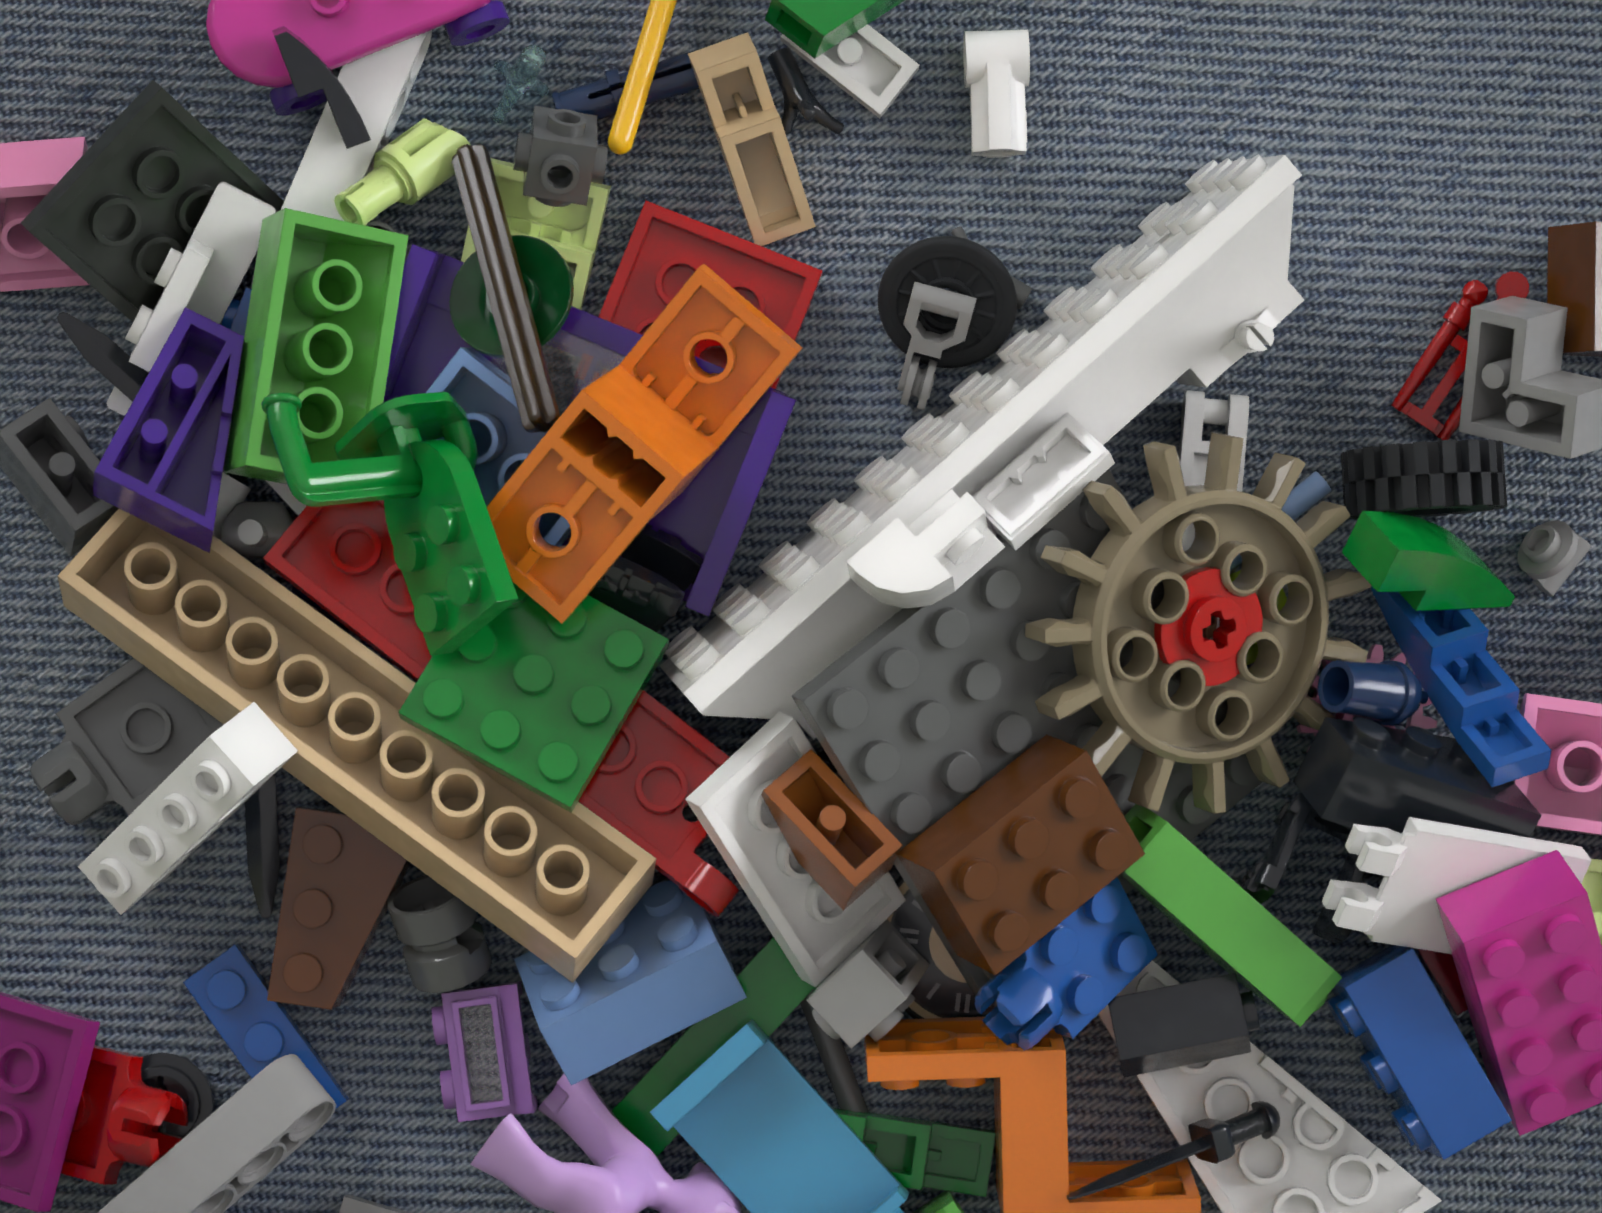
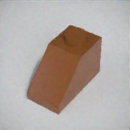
M812 749L762 791L761 795L798 863L843 911L892 868L897 857L896 853L903 846Z

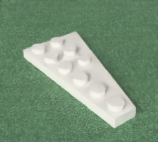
M1152 960L1117 996L1180 983ZM1107 1005L1098 1016L1116 1043L1109 1006ZM1251 1042L1250 1053L1136 1075L1179 1146L1191 1142L1188 1125L1199 1120L1210 1118L1224 1122L1253 1110L1251 1104L1257 1101L1268 1102L1277 1109L1280 1115V1127L1271 1138L1264 1139L1262 1135L1234 1145L1235 1154L1231 1158L1217 1164L1198 1159L1195 1155L1187 1158L1221 1213H1424L1442 1201Z

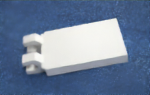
M1413 817L1408 818L1402 833L1389 828L1354 824L1346 841L1345 848L1348 853L1359 855L1355 864L1360 871L1384 876L1378 889L1365 883L1331 879L1322 903L1326 909L1336 910L1332 920L1337 927L1361 931L1372 942L1452 954L1436 898L1555 850L1560 852L1575 876L1582 883L1592 860L1581 846Z

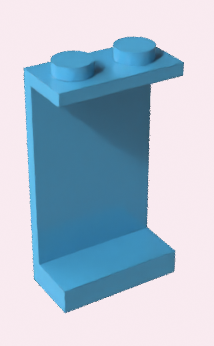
M753 1019L650 1111L666 1131L674 1127L750 1213H904L900 1206L907 1200L909 1192Z

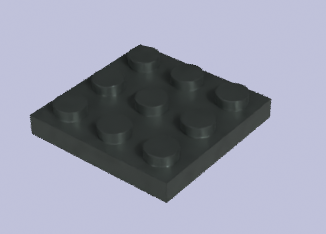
M152 80L27 215L21 224L133 322L142 304L154 310L165 289L154 283L159 270L171 248L181 253L184 252L220 182H227L273 206L276 212L281 210L284 201L169 93Z

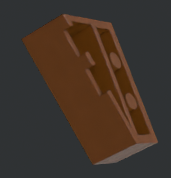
M296 807L267 1001L329 1010L340 1006L388 909L387 901L392 893L401 886L411 864L344 813Z

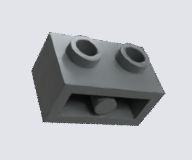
M48 398L0 429V467L65 551L72 557L81 551L119 508L93 496L94 471L100 461L89 448L88 440L78 423L69 415L64 416L52 399Z

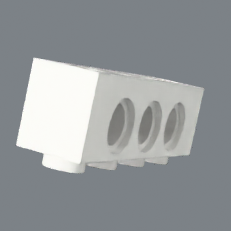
M255 702L251 703L203 741L78 868L119 914H123L178 868L298 750Z

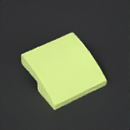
M490 158L511 236L525 235L535 237L547 242L559 252L566 261L573 278L574 295L572 306L582 310L611 186L591 183L587 206L573 203L565 207L548 206L537 201L535 197L523 196L524 172L513 170V163ZM469 225L461 258L462 262H465L476 251Z

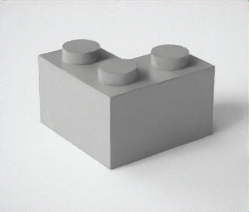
M1509 296L1471 307L1459 432L1503 441V443L1569 459L1602 448V379L1561 370L1567 307L1516 296Z

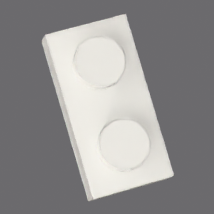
M868 24L815 59L785 35H781V42L878 118L882 117L917 73L920 66Z

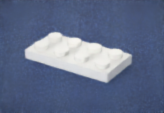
M779 711L685 800L800 979L816 988L896 911L906 899L890 873L887 872L843 911L798 863L761 794L767 786L810 749L813 751L814 749L795 718Z

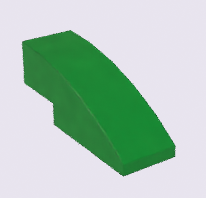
M1362 511L1342 550V554L1377 592L1398 591L1415 611L1510 607L1515 598L1511 591L1464 541L1445 528L1419 517L1395 512Z

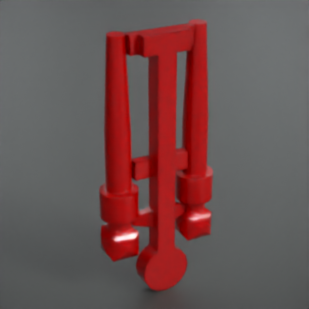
M1507 272L1501 275L1495 284L1496 300L1509 296L1526 298L1529 293L1527 278L1519 272ZM1472 280L1464 285L1461 291L1462 298L1458 303L1453 302L1443 316L1445 322L1423 352L1391 404L1393 408L1441 440H1449L1460 424L1462 396L1444 425L1432 416L1465 370L1468 341L1457 333L1459 330L1464 331L1470 323L1471 307L1483 303L1488 295V288L1479 280ZM1450 345L1460 353L1420 409L1410 403L1409 399Z

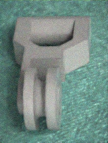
M914 282L903 323L911 334V340L897 390L903 391L900 404L908 406L909 399L915 396L918 398L917 409L925 410L927 399L930 397L936 375L934 373L938 361L930 359L928 367L922 369L919 366L921 357L913 355V353L916 352L940 359L942 350L964 342L977 298ZM920 309L957 319L955 329L942 335L926 331L918 320Z

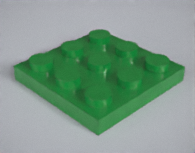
M513 583L518 600L453 653L433 655L398 713L403 721L572 813L668 649L669 639L587 595L572 615L561 624Z

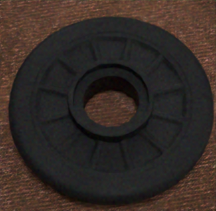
M956 236L930 237L913 243L902 250L886 268L878 290V311L887 335L905 354L908 351L911 334L903 323L915 281L938 288H950L960 294L977 298L965 341L942 350L940 359L914 352L913 355L921 357L919 362L928 365L931 359L938 361L936 366L938 368L966 367L989 357L1009 336L1017 313L1015 286L1012 277L1001 260L984 246ZM921 309L918 320L926 331L941 335L955 329L957 319Z

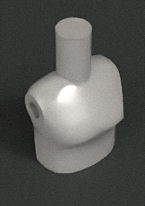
M275 501L241 502L234 507L222 523L221 541L242 556L263 558L293 523V519L282 503Z

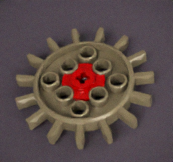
M1211 432L1204 485L1185 486L1176 447L1156 441L1143 445L1154 496L1135 508L1131 509L1124 496L1113 486L1090 481L1083 489V492L1094 511L1109 526L1110 531L1100 542L1091 559L1078 550L1048 545L1045 546L1040 557L1058 573L1076 577L1081 581L1074 605L1073 618H1045L1026 623L1025 637L1054 647L1072 645L1074 663L1078 675L1035 701L1038 712L1060 720L1075 714L1090 704L1103 723L1082 749L1087 750L1101 777L1128 743L1144 750L1128 801L1158 812L1174 762L1192 764L1194 807L1213 814L1226 812L1225 760L1245 753L1250 767L1259 781L1279 788L1284 786L1290 780L1271 737L1292 716L1301 725L1316 730L1320 729L1325 717L1334 718L1328 710L1308 695L1321 661L1325 659L1330 662L1335 660L1366 662L1368 651L1349 640L1327 637L1329 601L1353 596L1372 587L1371 584L1359 571L1351 569H1335L1323 574L1321 564L1314 550L1316 546L1335 532L1351 516L1344 505L1322 501L1295 523L1281 509L1306 463L1297 457L1276 452L1253 494L1237 491L1244 438ZM1193 523L1195 538L1191 547L1184 552L1182 537L1186 528ZM1240 554L1242 568L1238 577L1232 582L1230 579V566L1234 558ZM1162 581L1164 597L1160 605L1153 610L1151 595L1155 586ZM1287 585L1288 599L1285 606L1278 612L1277 596L1282 587ZM1131 639L1133 642L1132 658L1125 667L1121 668L1119 661L1120 652L1125 643ZM1257 642V658L1254 664L1247 669V652L1252 644ZM1179 670L1181 674L1180 686L1177 692L1169 698V680ZM1226 699L1228 704L1226 717L1220 725L1216 726L1215 715L1217 708Z

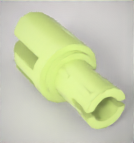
M423 118L375 153L374 169L335 196L334 202L338 213L346 222L366 226L378 214L396 202L408 205L415 204L455 174L452 157L457 154L459 147L466 144L470 145V143L459 133Z

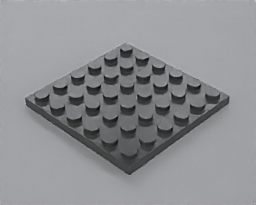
M1109 469L1095 481L1111 485L1123 495ZM1084 492L1078 495L1016 551L1005 539L997 534L996 537L1005 548L955 592L929 606L901 609L791 696L845 785L859 798L871 814H874L903 845L901 849L1046 734L1083 748L1103 722L1090 704L1075 714L1060 720L1038 712L1035 703L1038 698L1078 675L1074 663L1072 645L1054 647L1025 637L1026 623L1045 618H1073L1076 596L1081 583L1076 577L1058 573L1040 558L1045 546L1071 548L1080 551L1091 559L1100 542L1110 531L1106 522L1094 511ZM1162 581L1155 586L1151 595L1153 610L1160 605L1164 597ZM1131 639L1125 643L1120 652L1119 661L1121 668L1125 667L1132 658L1133 642ZM1179 670L1169 680V698L1177 692L1180 686L1181 674ZM1226 699L1217 708L1215 715L1216 726L1220 725L1226 717L1228 710ZM1129 743L1102 776L1124 817L1135 805V803L1128 801L1144 751ZM1245 753L1224 761L1226 812L1262 783L1252 771ZM1174 762L1159 812L1151 810L1170 823L1190 842L1226 813L1213 814L1194 807L1192 764ZM897 856L894 865L976 997L979 989L994 975L956 955ZM1122 875L1117 876L1126 894L1135 888Z

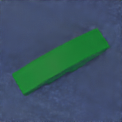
M774 937L737 975L747 998L691 1025L612 1110L623 1125L651 1149L656 1157L672 1142L679 1132L674 1127L666 1131L650 1111L751 1019L770 1037L815 988L800 979Z
M833 1108L904 1187L919 1190L926 1187L983 1197L987 1196L996 1136L995 1130Z

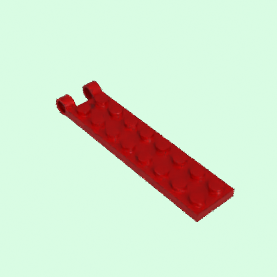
M384 500L319 507L306 506L263 557L265 564L417 682L432 656H430L423 632L416 624L414 606L403 573L398 568L394 559V547L385 519ZM643 690L578 802L655 857V868L674 882L696 904L710 914L719 917L739 890L725 875L695 854L708 837V834L699 820L689 822L683 817L682 812L688 806L685 799L730 757Z

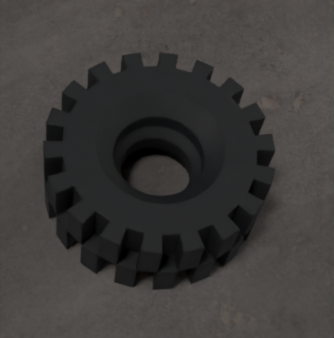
M1479 439L1462 441L1441 440L1438 442L1422 441L1409 444L1397 443L1385 446L1363 447L1362 449H1352L1341 453L1344 506L1351 515L1348 519H1358L1362 511L1395 512L1422 517L1485 512L1507 507L1503 441H1479Z

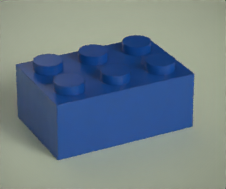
M1390 945L1340 974L1342 979L1332 989L1335 996L1327 1000L1328 1007L1345 1034L1351 1033L1354 1038L1359 1036L1367 1052L1359 1056V1060L1376 1089L1380 1090L1383 1088L1387 1095H1393L1400 1108L1391 1112V1115L1402 1136L1410 1146L1415 1144L1420 1152L1427 1150L1444 1160L1512 1121L1413 948Z

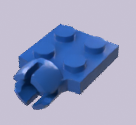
M1118 877L979 989L975 997L976 1010L982 1014L995 1000L997 1001V1006L982 1021L1005 1044L1017 1043L1025 1051L1036 1045L1052 1029L1057 1034L1073 1039L1158 955Z

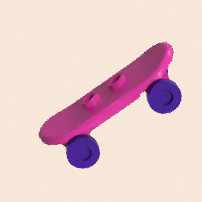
M211 0L208 5L206 28L210 45L221 64L236 77L254 85L275 87L270 91L269 98L275 113L285 116L311 109L327 101L323 89L298 98L272 30L285 26L309 45L332 70L444 25L451 45L462 46L475 43L504 29L510 23V19L503 2L498 0Z

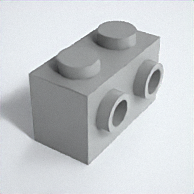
M886 919L816 987L806 1001L814 1008L812 1015L816 1023L831 1038L836 1040L842 1038L851 1049L867 1034L877 1042L903 1018L902 1012L915 1000L911 992L930 964Z

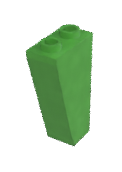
M1135 804L1125 815V819L1145 855L1120 875L1228 974L1236 973L1239 984L1252 991L1253 994L1301 1027L1309 1016L1325 1003L1328 994L1342 979V976L1170 823L1148 808Z

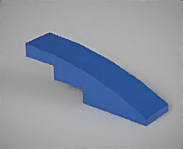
M1370 587L1395 640L1420 681L1423 690L1428 693L1429 699L1456 741L1490 786L1495 787L1548 769L1551 749L1517 710L1520 689L1486 650L1489 630L1471 609L1415 611L1398 591L1377 592L1373 587Z

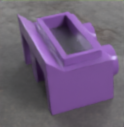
M522 981L444 992L441 994L443 1006L432 1007V1025L436 1045L448 1044L451 1070L440 1071L443 1105L445 1109L456 1108L458 1122L508 1116L510 1113L513 1115L530 1114L538 1109L537 1095H533L528 1062L531 1058L528 1033L524 1031L520 996L523 994Z

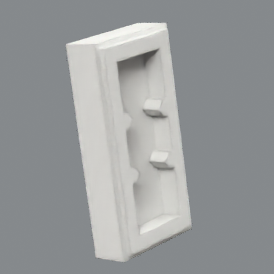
M1067 412L972 497L986 511L987 523L1016 551L1080 495L1090 481H1096L1115 462L1111 453Z

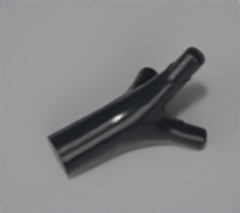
M782 48L770 54L768 61L784 97L782 124L785 134L792 132L798 112L802 114L804 119H814L835 134H840L844 129V124L832 117L815 98L804 80L791 48Z

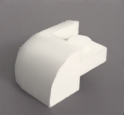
M951 489L908 527L898 517L894 519L846 562L853 581L879 602L901 608H916L932 605L955 592L1003 550L1005 546L987 528L986 511L968 492L959 498Z

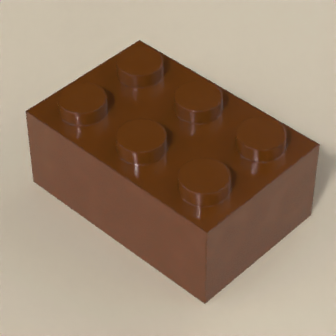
M1046 734L896 853L956 955L993 975H997L1145 855V852L1087 750Z

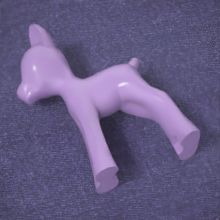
M563 1074L552 1092L541 1103L538 1110L559 1125L584 1151L594 1165L578 1162H561L548 1156L531 1140L512 1113L500 1122L470 1164L502 1181L534 1207L554 1213H639L644 1208L657 1210L658 1213H741V1201L715 1172L702 1162L695 1164L685 1179L673 1180L653 1151L631 1133L614 1115L593 1087L589 1078L571 1086L567 1077Z

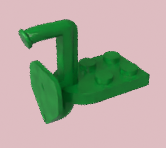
M434 392L405 395L376 406L336 442L334 449L339 460L316 463L311 461L298 420V412L302 408L301 399L291 393H274L263 399L261 406L267 414L271 436L289 490L299 502L306 506L319 507L384 500L385 519L394 547V559L398 568L403 573L414 606L415 621L418 628L423 632L430 656L453 653L518 600L474 473L478 459L476 440L466 412L450 393ZM440 437H444V440H435Z

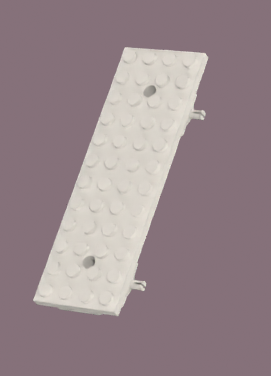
M1258 154L1251 159H1246L1242 156L1234 161L1227 158L1219 164L1212 160L1204 165L1185 183L1191 191L1188 195L1172 206L1165 202L1157 207L1138 225L1139 229L1144 233L1141 237L1125 248L1120 244L1116 245L1091 267V270L1096 275L1094 279L1077 291L1071 286L1058 295L1044 309V313L1049 319L1037 330L1029 333L1026 329H1022L1002 345L996 352L1002 361L990 372L981 375L976 371L956 386L949 394L954 404L943 414L934 418L929 413L909 428L901 438L907 446L888 461L883 456H880L863 469L854 479V482L860 487L844 502L839 503L834 498L816 511L806 523L812 531L796 545L792 546L788 541H785L769 553L759 564L764 573L745 589L738 583L715 602L712 609L716 616L699 632L693 626H690L669 643V647L665 652L669 658L660 665L661 669L703 716L771 719L781 711L795 718L799 726L814 740L816 738L814 732L791 696L903 609L881 603L861 589L850 577L846 561L898 517L908 527L951 489L959 498L966 492L973 496L1067 412L1100 444L1104 445L1173 382L1177 381L1178 384L1207 388L1245 354L1267 350L1264 345L1271 346L1273 344V329L1304 301L1302 296L1288 281L1294 200L1293 183L1302 174L1286 155L1261 157ZM987 523V528L996 536L998 533Z

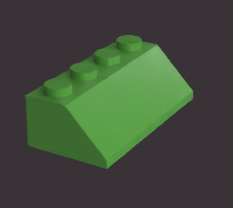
M284 208L262 219L223 472L287 484L271 436L267 414L261 406L263 399L274 393H291L301 399L302 408L298 412V420L312 463L339 460L334 449L336 442L369 411L384 402L409 235Z

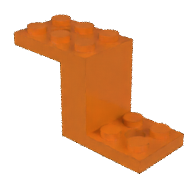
M703 264L698 267L622 362L580 391L488 504L487 510L512 582L563 624L646 524L684 492L803 348L708 266ZM712 339L724 347L727 353V364L723 372L708 373L699 367L695 359V348L700 340ZM557 513L568 521L571 528V538L567 545L553 546L543 539L539 530V522L543 514Z
M985 1017L901 1019L877 1042L868 1034L864 1037L868 1082H880V1086L885 1089L907 1090L916 1088L920 1085V1080H946V1084L952 1087L971 1088L985 1084V1078H994L996 1190L1001 1213H1201V1197L1187 1158L1121 1185L1077 1199H1067L1066 1196L1081 1187L1143 1160L1068 1162L1066 1048L1062 1035L1057 1034L1054 1029L1048 1032L1036 1045L1025 1051L1017 1043L1007 1045L996 1037L982 1021Z

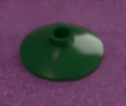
M512 235L540 343L543 346L558 333L569 315L574 295L573 278L564 258L550 244L531 236ZM475 251L460 267L453 281L449 301L451 319L458 334L473 349L491 357L504 358Z

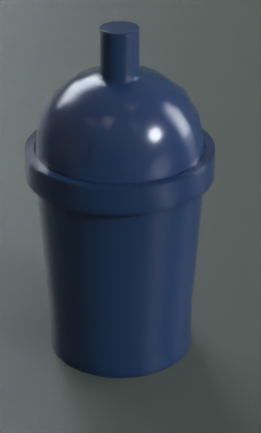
M1335 660L1325 666L1318 682V696L1326 710L1372 719L1380 725H1398L1415 714L1420 704H1425L1428 701V693L1422 691L1421 683L1416 675L1405 664L1398 661L1386 660L1380 663Z

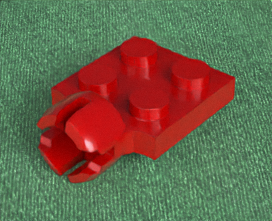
M94 1045L61 1174L103 1185L117 1184L119 1171L125 1162L148 1168L151 1167L183 1139L179 1136L159 1132L158 1128L162 1125L163 1121L188 1126L186 1104L178 1094L149 1087L142 1081L141 1067L143 1057Z

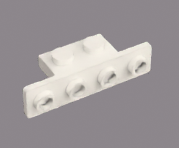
M220 182L217 185L184 252L181 253L171 248L159 270L154 283L165 289L154 310L142 304L125 337L126 340L136 344L130 355L129 362L149 373L185 307L220 324L258 250L262 219L276 213V209L273 206L227 182ZM116 387L113 388L107 401L109 409L123 416L126 415L132 404V401Z

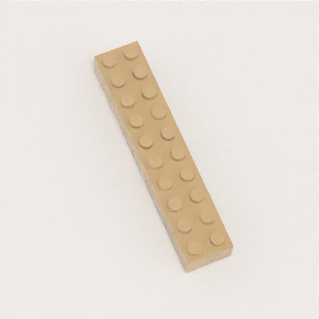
M118 509L58 575L64 607L222 724L227 723L251 703L255 702L298 750L282 766L284 770L572 983L651 887L656 858L584 805L578 802L572 813L400 719L398 712L416 684L414 681L214 535L212 536L210 553L140 518Z

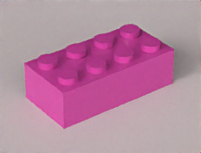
M1558 850L1552 851L1436 898L1488 1079L1512 1119L1511 1122L1520 1136L1602 1103V945L1588 893Z

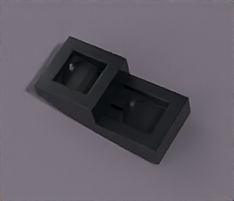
M285 26L272 30L298 98L323 89L346 148L349 149L370 141L371 138L363 120L347 91L322 58Z

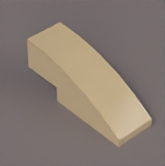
M748 32L688 53L754 243L764 246L816 227L781 118L775 108L757 50Z

